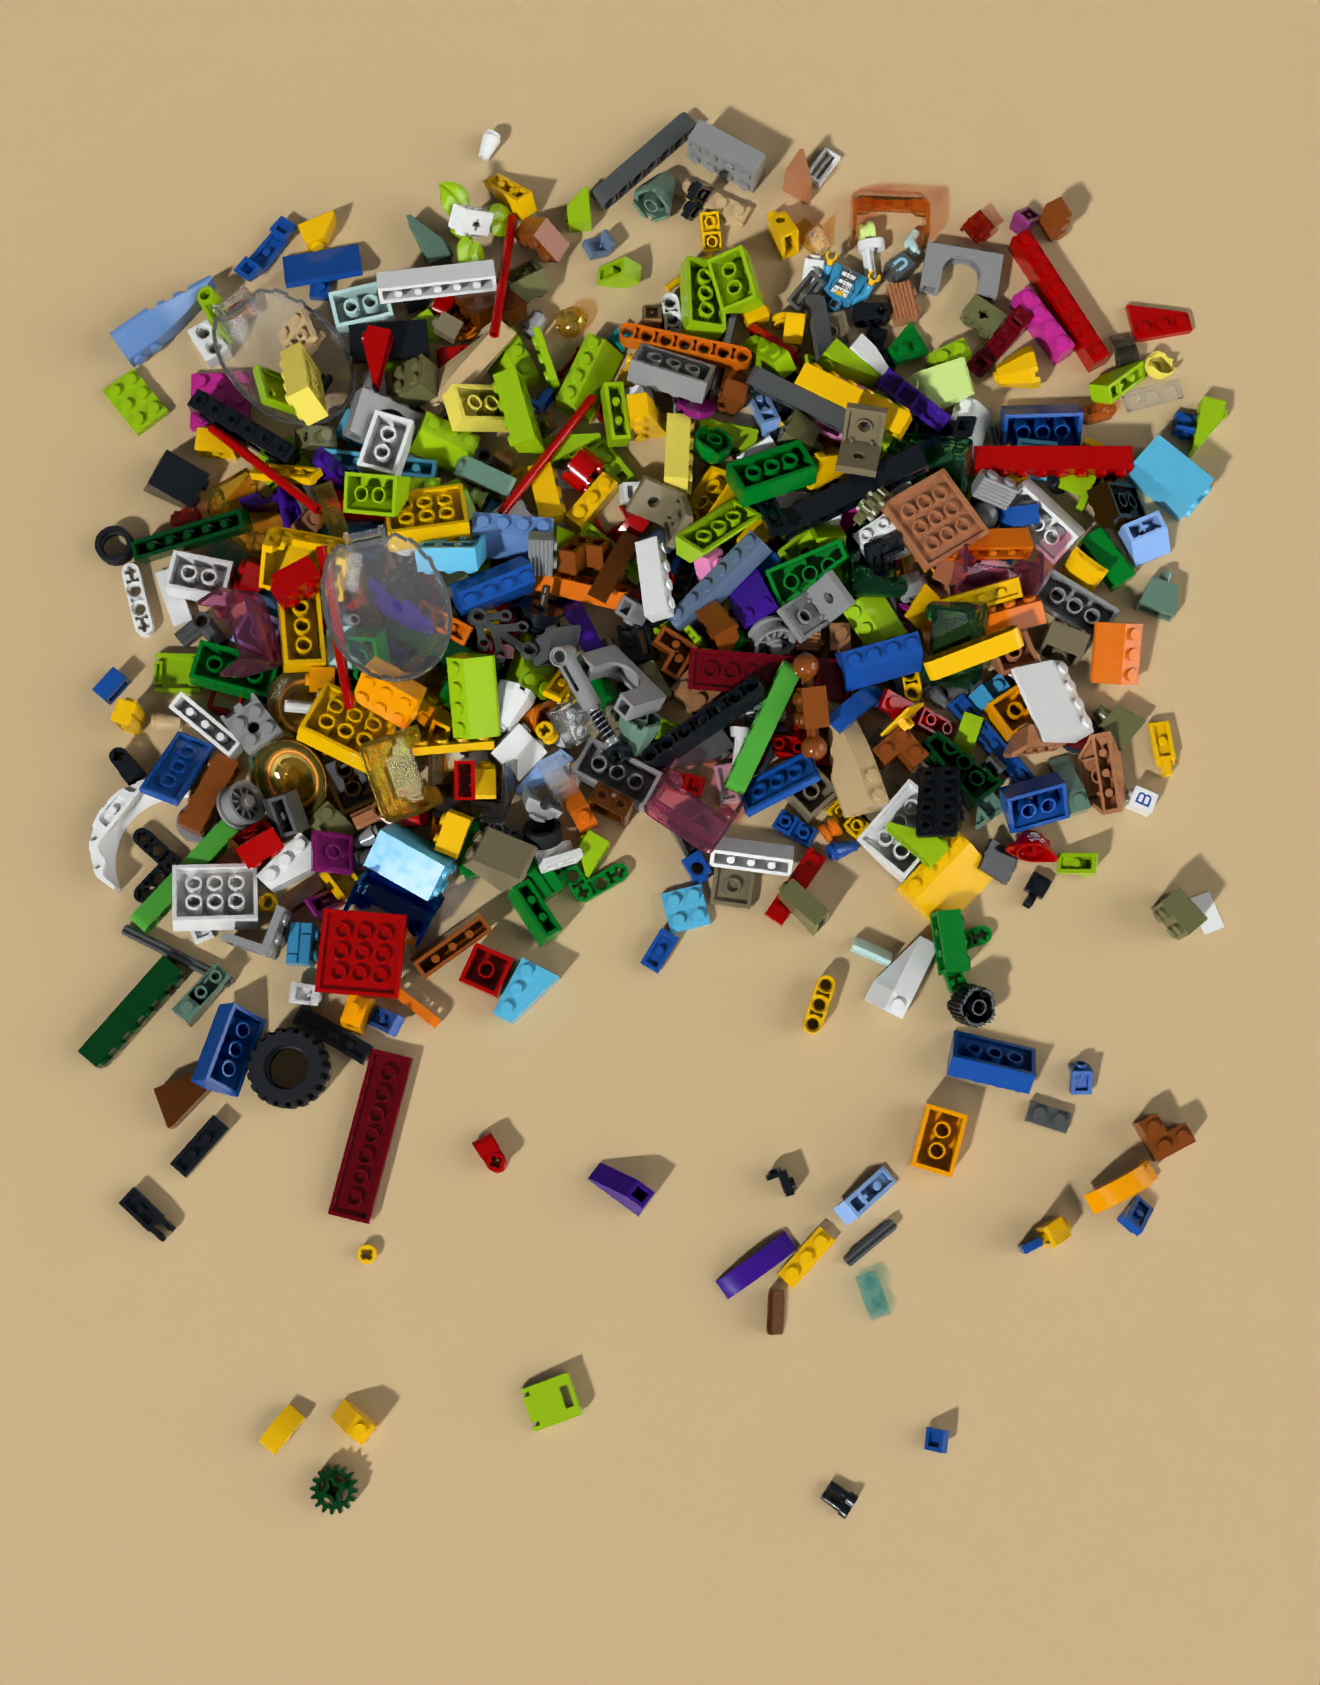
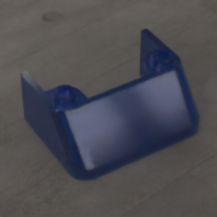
M367 867L355 882L343 910L347 912L352 904L359 909H366L375 905L391 914L407 915L408 929L413 936L418 937L415 946L419 947L434 922L445 898L440 893L437 897L426 901Z

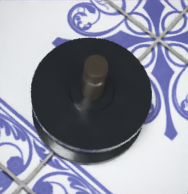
M543 585L540 597L528 596L520 602L522 612L517 616V623L519 621L527 622L529 625L528 631L543 634L549 626L556 625L561 627L559 618L563 616L564 608L556 601L548 599L551 589L549 585Z

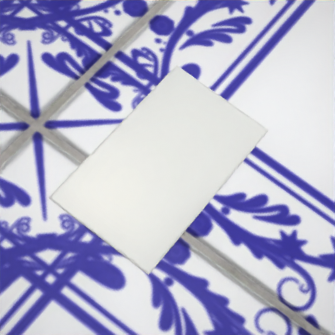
M1209 891L1190 898L1208 918L1200 925L1204 935L1225 927Z

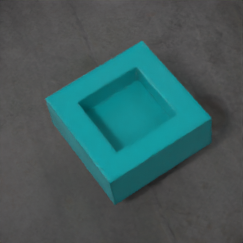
M618 327L608 337V342L623 353L627 348L620 344ZM630 333L624 334L625 337H629L632 335Z

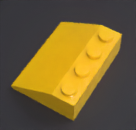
M462 483L409 490V498L397 517L385 516L391 551L416 548L421 541L447 538V541H460L459 537L466 536V540L471 539Z
M326 681L301 722L296 740L371 776L397 726L355 701L354 709L345 710L341 688Z
M959 831L957 836L945 838L949 850L931 870L921 863L896 890L929 922V914L936 911L961 909L962 911L993 879L977 869L982 856Z

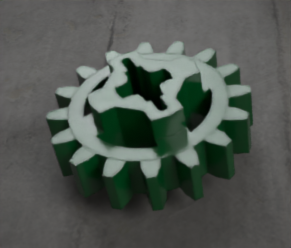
M335 1464L333 1469H331L330 1465H327L325 1467L326 1472L323 1470L318 1471L320 1478L314 1477L312 1479L316 1485L310 1487V1490L315 1491L311 1499L318 1500L315 1507L322 1505L323 1513L330 1509V1515H333L337 1509L340 1514L343 1512V1506L349 1509L351 1507L349 1501L354 1502L356 1500L353 1493L359 1491V1488L354 1487L358 1480L351 1479V1476L354 1474L353 1471L348 1474L346 1473L347 1466L340 1470L338 1464ZM336 1475H340V1476L343 1477L345 1480L342 1481V1480L338 1479ZM326 1477V1485L320 1490L321 1483ZM334 1486L338 1487L339 1490L335 1493V1491L331 1492L330 1488ZM346 1489H348V1495L346 1499L343 1501L342 1494ZM324 1498L331 1500L332 1504L327 1502Z

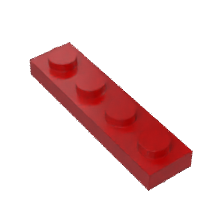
M810 847L787 882L793 878L802 887L807 889L827 858ZM777 895L764 915L782 926L791 912L778 899Z

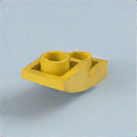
M719 211L699 213L703 253L722 251Z
M838 798L824 811L855 840L869 826V823L861 815L844 818Z
M288 1404L259 1439V1442L275 1456L290 1440V1436L305 1421V1417Z

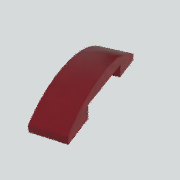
M1018 305L986 345L967 363L968 369L977 377H983L1013 345L1032 321L1033 317Z

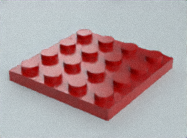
M324 908L314 992L399 999L408 916Z

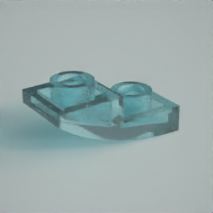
M226 540L213 543L207 551L214 558L233 561L236 571H238L241 559L245 560L246 556L252 557Z
M876 1270L856 1277L870 1320L873 1321L891 1314Z

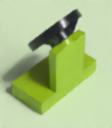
M1048 475L1047 485L1053 494H1063L1065 491L1079 496L1073 511L1081 513L1088 500L1087 490L1093 488L1097 477L1095 475H1088L1084 478H1077L1075 475H1068L1064 478H1057L1055 475L1054 482L1051 484L1052 475ZM1058 486V488L1062 490L1060 492H1057L1054 490L1053 487Z

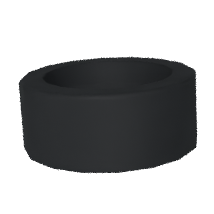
M108 526L96 536L95 550L99 557L107 564L113 566L124 565L133 557L130 541L134 539L123 527ZM118 535L125 538L127 545L121 554L117 556L106 554L104 545L109 538Z
M530 819L523 826L524 842L536 846L538 850L554 848L563 840L561 822L558 819L545 820V823Z

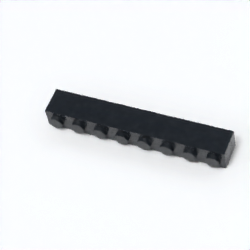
M919 445L907 446L901 453L897 455L891 454L884 458V461L878 463L876 478L850 474L847 479L841 482L836 481L823 491L813 492L810 495L811 497L805 500L799 499L792 506L786 509L781 508L790 526V533L780 535L782 541L790 540L857 507L870 490L876 492L878 488L883 486L887 491H890L929 472V465Z

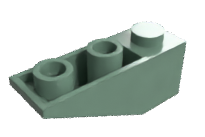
M214 963L172 1008V1011L189 1027H192L206 1012L231 976L218 964Z

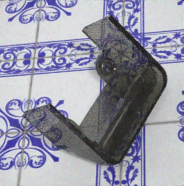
M429 754L427 782L428 812L432 816L442 817L443 813L453 809L474 817L473 821L496 824L506 818L516 792L518 759H511L503 763L502 779L496 783V799L454 800V773L444 771V754Z

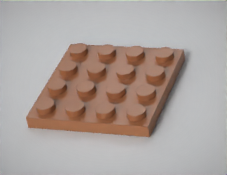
M944 468L886 500L887 504L882 510L883 514L896 527V531L902 532L903 542L925 572L990 533Z

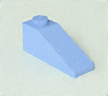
M748 388V402L762 439L769 434L773 440L778 438L781 418L771 398Z
M882 1166L844 1198L833 1210L847 1226L859 1218L897 1181Z

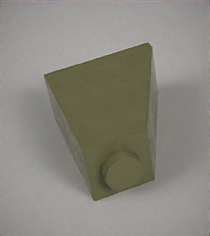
M793 878L789 882L785 881L779 887L778 899L814 936L828 922L830 911Z

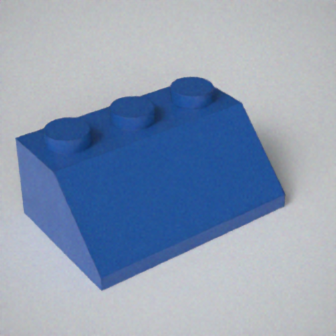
M1057 772L999 788L1001 807L1011 834L1070 818L1066 782Z

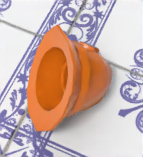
M547 700L544 703L533 705L518 722L520 724L524 723L536 735L537 725L543 721H551L557 704L554 701Z

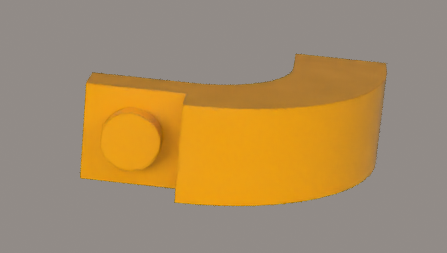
M1145 1160L1121 1176L1092 1189L1084 1197L1095 1215L1146 1189L1158 1177L1148 1160Z

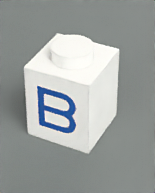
M1136 785L1131 790H1127L1124 808L1147 817L1152 813L1159 795Z

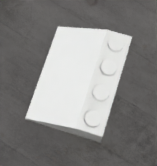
M1048 660L1011 669L1042 742L1076 743L1094 732L1092 721L1085 712L1084 703L1079 698L1076 692V685L1071 680L1068 674V667L1063 661Z
M910 779L907 780L890 800V803L882 809L857 838V841L901 883L907 879L921 861L884 828L888 822L916 829L918 785Z
M243 863L172 865L173 932L258 929L257 867L248 869Z

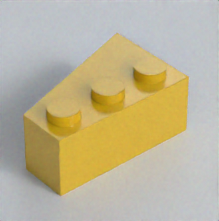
M646 392L626 395L631 433L630 441L643 442L646 439L666 437V414L664 412L661 413L660 407L655 406L654 400Z

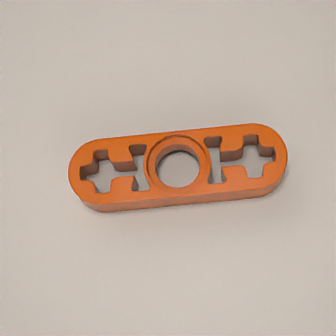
M400 988L398 1000L432 1027L436 1028L442 1020Z

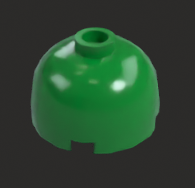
M703 426L695 433L693 449L696 456L704 463L719 464L730 455L734 445L731 442L733 438L728 432L719 427H714L713 430L708 429V426Z

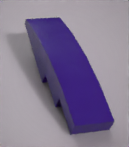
M890 368L887 369L877 383L879 387L938 433H940L952 417Z

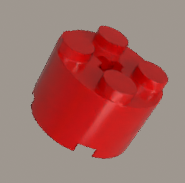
M584 446L567 465L569 471L568 473L564 471L561 479L578 492L585 493L591 486L593 478L597 479L603 472L605 463Z

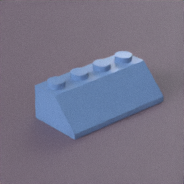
M473 512L471 539H479L478 535L485 534L486 559L512 560L523 556L528 560L529 531L553 532L554 518Z

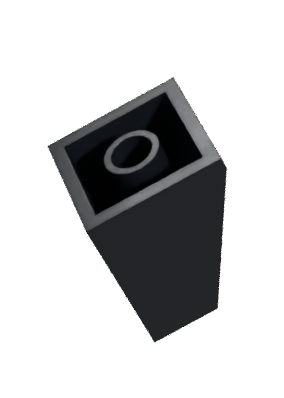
M166 450L143 491L190 511L192 507L196 509L201 498L198 496L201 490L205 492L210 483L207 479L210 474L171 451Z

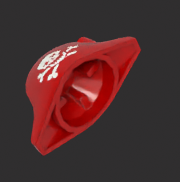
M1034 830L1023 831L1015 842L1008 844L1005 848V852L1027 862H1056L1058 860V855L1050 847V840Z

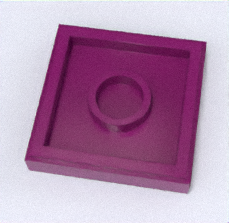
M313 830L311 832V871L352 875L353 835Z

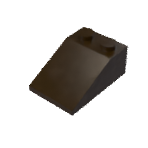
M1105 480L1087 490L1088 503L1093 508L1094 519L1099 527H1120L1146 515L1136 485Z
M329 755L320 758L327 774L329 788L343 816L346 817L382 799L372 776Z

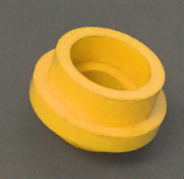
M272 893L262 894L258 898V908L264 913L275 911L276 905H278L277 897ZM267 900L272 901V904L269 907L265 906V902Z

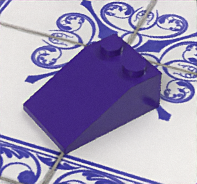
M758 567L727 597L742 627L747 631L759 620L778 614L776 611L780 608L775 595Z

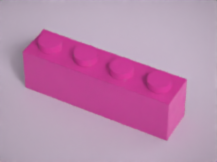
M1027 286L1012 297L1009 308L1014 311L1019 305L1033 317L1026 329L1053 364L1056 366L1071 356L1075 347L1074 342L1032 289Z

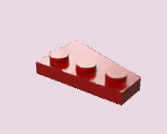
M1128 304L1125 308L1134 343L1190 334L1192 331L1188 312Z

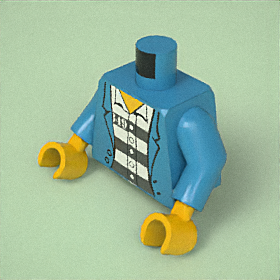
M828 250L826 253L827 263L824 264L821 275L822 280L827 283L822 289L825 292V299L830 301L827 309L832 313L838 312L840 307L849 310L855 303L866 301L875 287L873 284L881 280V274L877 276V279L873 280L872 275L875 270L870 271L867 278L838 263L833 265V261L837 259L838 254L836 252L835 258L830 259L828 257L830 250Z

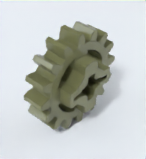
M883 486L878 488L876 492L870 490L855 508L858 512L853 520L859 526L864 524L867 519L871 522L887 504L884 500L888 496L889 491Z

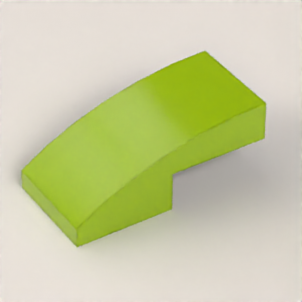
M964 711L954 743L967 755H971L984 718Z

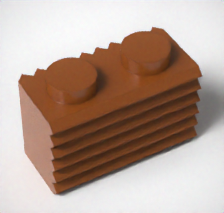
M1059 197L1045 205L1038 223L1049 242L1055 239L1058 241L1065 237V231L1070 226V219L1073 213H1070L1071 210L1064 203L1065 200H1062L1063 197Z

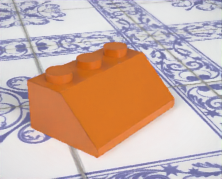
M1094 622L1091 683L1138 685L1143 624L1132 622Z

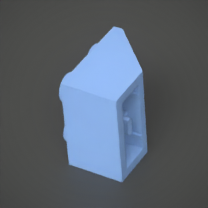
M1159 510L1122 525L1117 533L1134 568L1171 552L1168 529Z

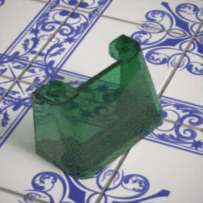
M905 433L902 440L893 438L887 448V456L891 454L897 455L905 447L918 444L929 465V472L910 481L912 486L944 468L965 498L967 497L973 453L972 439L919 433Z
M867 519L861 526L855 522L845 533L846 548L850 556L843 564V585L852 597L900 598L905 595L908 590L907 580L904 578L897 579L896 560L891 564L888 563L889 576L884 578L873 574V569L866 567L865 558L861 554L860 547L853 538V534L871 522Z
M930 602L925 609V616L928 617L929 622H932L930 656L986 635L987 603ZM983 663L935 681L929 680L925 667L922 665L921 675L923 676V683L970 690L982 677Z

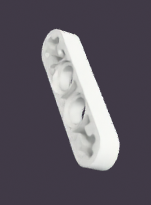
M128 563L123 566L121 571L134 627L141 637L149 638L155 632V625L142 572L136 564ZM131 569L135 571L133 576L136 581H132V578L129 576ZM134 587L141 588V593L137 596L131 595V590ZM139 605L146 607L145 612L142 614H136L135 612L136 607ZM142 619H144L146 625L148 626L146 632H144V631L142 630V628H143V622L141 621Z

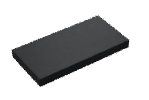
M427 319L348 325L351 364L368 363L364 345L361 343L363 331L366 332L367 325L391 329L393 342L388 361L410 360L420 354L430 358Z

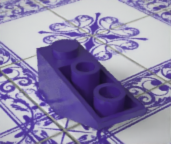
M601 1162L588 1177V1180L638 1217L655 1193L639 1180Z

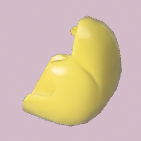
M1159 350L1151 352L1144 361L1146 373L1155 380L1166 379L1176 369V367H1172L1173 359L1167 357L1165 353Z

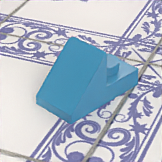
M998 674L985 684L979 685L968 698L981 713L988 703L1011 689L1005 678Z

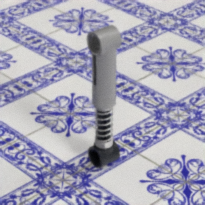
M570 644L553 648L550 652V661L559 668L583 712H587L591 716L590 719L594 721L593 724L599 730L598 734H601V739L605 740L604 744L607 747L605 757L607 762L612 766L628 762L633 756V750L628 743L621 741L616 736L617 733L613 732L614 728H611V723L607 721L608 718H605V713L603 714V709L600 705L602 702L577 660L576 649Z

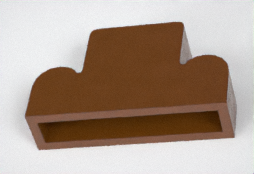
M507 287L501 321L508 326H513L528 317L527 305L525 300ZM496 291L455 295L456 311L464 319H467L478 329H481L491 322Z

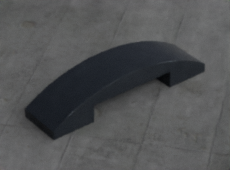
M912 416L913 420L904 436L940 442L966 439L972 436L977 417L957 416V420H949L940 433H938L919 417Z

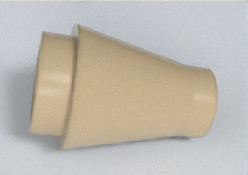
M157 712V714L152 713L151 729L156 730V732L181 729V717Z

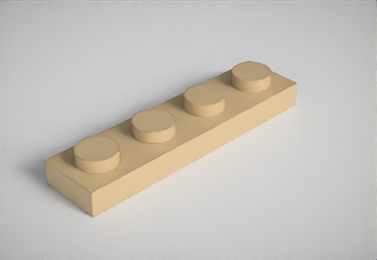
M682 177L674 192V197L685 202L689 201L685 196L693 181ZM715 191L712 192L701 208L708 212L719 211V217L743 227L751 212V207Z

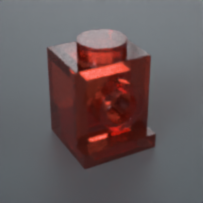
M979 210L968 218L960 228V231H965L976 244L980 241L984 244L992 236L990 232L995 226Z
M194 508V511L189 509L174 511V514H171L170 517L171 526L176 528L202 520V513L198 508Z

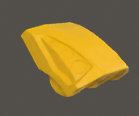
M1076 546L1059 570V573L1093 592L1109 570L1102 567Z

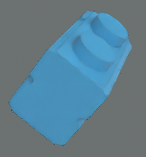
M289 922L286 954L287 965L314 967V962L318 960V949H315V943L320 938V929H317L314 923Z

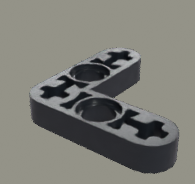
M146 828L135 830L133 841L156 861L158 865L134 890V898L141 904L146 900L144 897L140 899L142 896L140 892L142 890L147 891L148 897L154 892L147 884L149 883L154 888L160 885L154 884V876L162 874L164 881L172 872V867L164 860L166 856L172 861L176 860V865L182 862L180 857ZM140 834H147L146 838L152 843L148 845L141 840ZM162 846L163 853L160 856H154V847Z

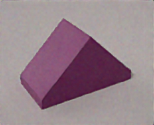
M1028 206L1017 210L1013 215L1009 229L1016 234L1027 229L1032 231L1039 223L1041 216Z
M333 888L304 900L315 918L320 922L323 919L324 908L340 909L346 904L342 898L338 900L331 891Z

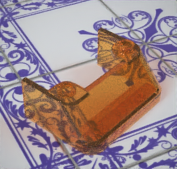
M857 190L852 194L850 200L849 246L854 244L857 215H865L869 212L913 213L917 217H922V249H926L930 235V203L923 193Z

